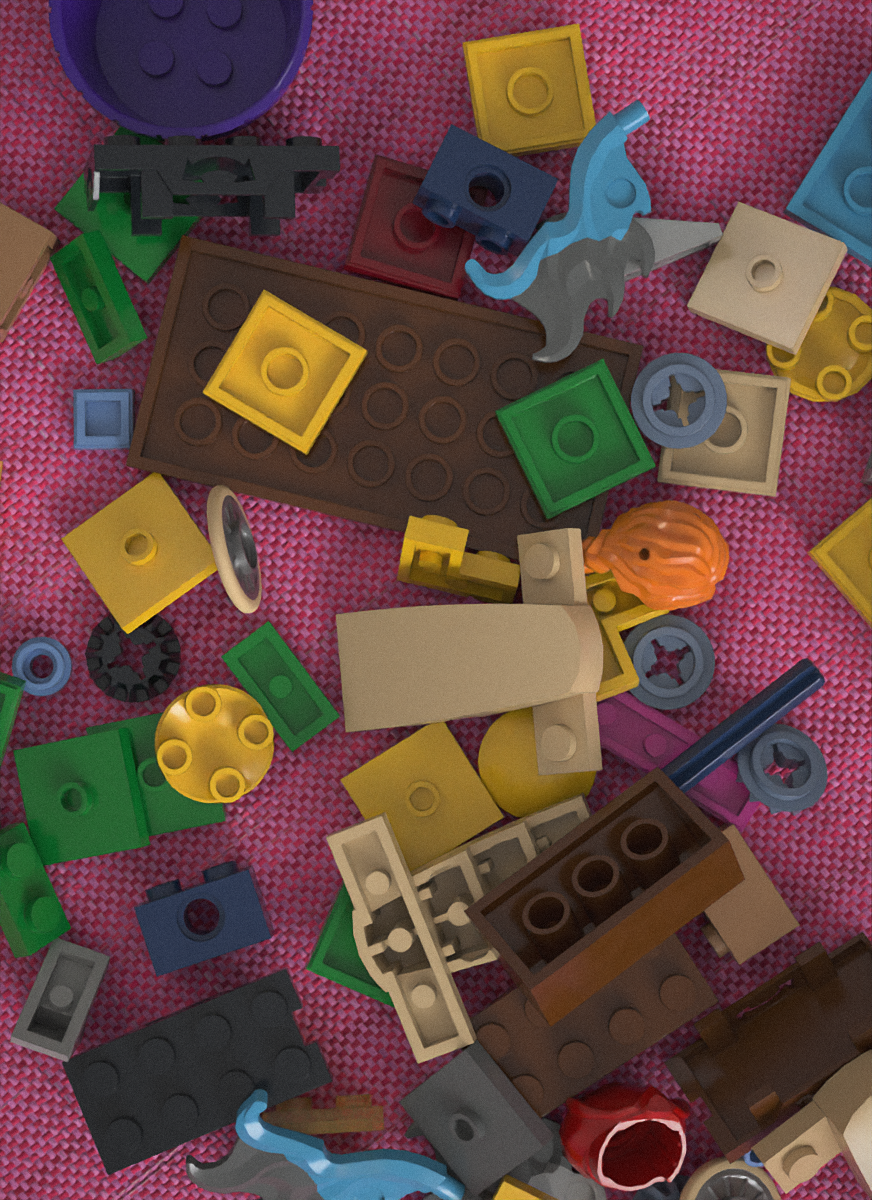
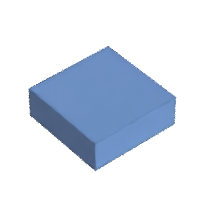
M73 389L74 449L129 450L135 429V391L133 389Z

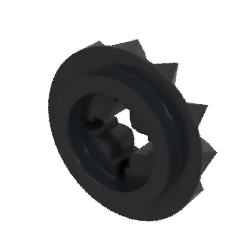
M110 613L92 629L85 656L90 678L107 696L120 701L135 703L153 699L171 685L179 670L181 650L176 633L161 616L154 615L127 634ZM122 632L127 639L130 638L134 645L156 643V646L149 649V653L141 658L144 666L142 670L146 676L144 679H142L139 672H135L131 665L115 666L113 668L110 666L111 663L117 661L116 657L124 652L121 644L123 640L120 636Z

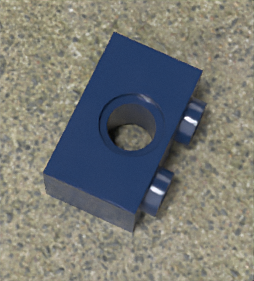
M451 124L412 203L422 208V214L431 222L445 228H453L456 225L475 235L476 242L484 249L498 255H507L509 252L518 257L528 243L559 179ZM474 186L487 188L494 195L496 205L483 207L476 204L470 197L469 188Z
M232 860L201 871L205 882L182 889L180 880L175 879L145 890L148 901L140 903L134 907L157 977L272 938L275 931L253 865L239 870L236 860ZM207 899L215 904L219 911V922L214 929L207 931L199 930L191 924L188 918V907L193 900Z

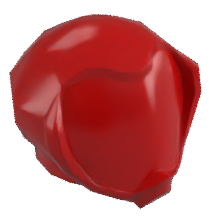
M621 1082L605 1084L580 1099L569 1097L565 1101L568 1111L558 1132L562 1155L584 1178L592 1179L604 1187L630 1192L644 1189L656 1182H664L666 1180L670 1183L679 1173L687 1151L685 1136L686 1119L691 1114L687 1101L679 1097L669 1100L660 1090L652 1085L645 1089L641 1086Z

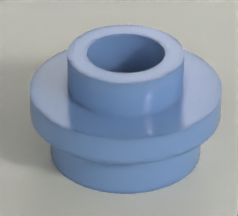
M48 637L32 638L24 642L15 652L12 660V673L14 677L26 680L25 692L36 696L52 695L60 691L70 679L72 673L71 656L65 646L55 639ZM41 655L48 656L53 662V671L46 678L38 677L33 671V662Z

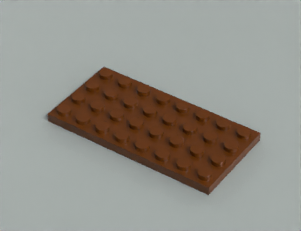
M182 235L126 466L213 488L217 485H224L234 493L404 534L409 516L423 518L426 515H438L454 521L459 528L469 530L465 545L466 549L492 551L502 554L508 559L519 561L517 535L564 528L581 529L582 540L589 536L597 537L609 490L547 520L505 436L495 411L601 359H604L629 409L632 389L644 346L583 331V336L577 348L568 357L558 362L542 363L532 360L533 353L542 350L546 346V333L543 325L538 320ZM263 290L270 292L363 347L368 352L307 455L202 393Z

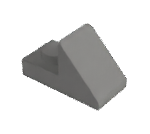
M60 938L53 940L13 1030L10 1042L68 1062L83 1039L87 1017L108 969L110 956Z

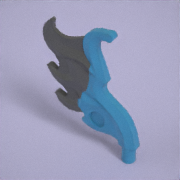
M639 100L634 101L614 115L609 111L589 131L578 147L570 169L569 204L565 218L557 222L546 221L526 245L514 264L503 273H488L475 259H470L465 264L466 274L483 294L496 300L511 299L539 319L546 333V346L542 350L533 353L532 360L553 363L568 357L577 348L583 336L584 318L589 305L595 300H606L608 317L613 318L616 315L624 297V270L628 260L640 261L641 276L644 278L648 277L655 263V249L652 238L645 228L632 218L635 213L644 216L651 212L650 196L645 182L627 159L624 143L628 139L627 135L650 120L648 112Z
M262 1089L255 1090L237 1110L235 1129L238 1136L226 1156L216 1162L204 1164L196 1160L192 1155L186 1156V1173L189 1179L198 1187L215 1193L245 1192L262 1197L255 1200H400L405 1195L416 1191L424 1194L432 1192L443 1200H461L465 1193V1185L447 1173V1165L424 1155L395 1149H377L342 1155L335 1154L327 1150L323 1139L273 1126L265 1122L260 1117V1113L267 1108L268 1094Z

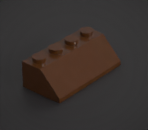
M657 766L464 910V912L518 989L551 1027L744 881L745 878L729 839Z

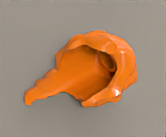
M674 500L650 502L638 508H631L616 518L611 529L601 530L597 537L589 536L582 540L585 574L593 572L604 574L611 571L622 592L634 594L647 607L654 610L673 611L678 608L698 605L712 599L716 590L715 584L723 580L729 563V545L720 533L714 520L701 510L684 502Z

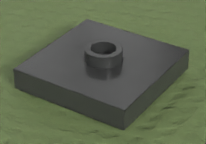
M478 1040L399 1101L474 1197L542 1149L555 1137Z

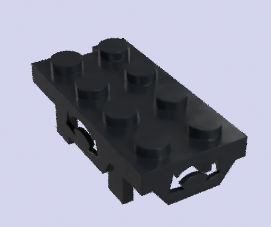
M113 135L103 138V145H93L83 169L84 193H86L88 211L95 210L99 201V193H130L131 236H161L162 219H172L173 217L248 216L249 236H279L280 219H294L296 217L295 194H319L326 187V179H333L340 171L339 146H322L321 138L311 136L288 138L285 140L286 146H262V139L255 136L230 137L225 140V145H201V138L195 139V136L181 135L168 137V139L164 140L165 145H140V138L137 136ZM173 195H190L185 199L188 204L173 203ZM217 195H234L237 197L238 202L218 205L222 198Z
M284 967L232 990L217 993L150 1021L117 1038L71 1056L68 1062H62L108 1175L236 1122L237 1110L255 1090L262 1089L267 1092V1108H270L333 1081L332 1073L318 1039L308 1043L305 1042L293 1013L301 1009L303 1003L288 967Z

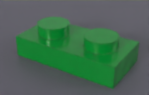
M100 230L82 233L49 257L97 365L115 360L147 339L138 313L132 304Z
M270 621L266 622L221 656L248 694L262 706L268 720H270L272 726L292 752L340 717V714Z
M24 822L9 824L0 830V926L15 958L32 955L71 929Z

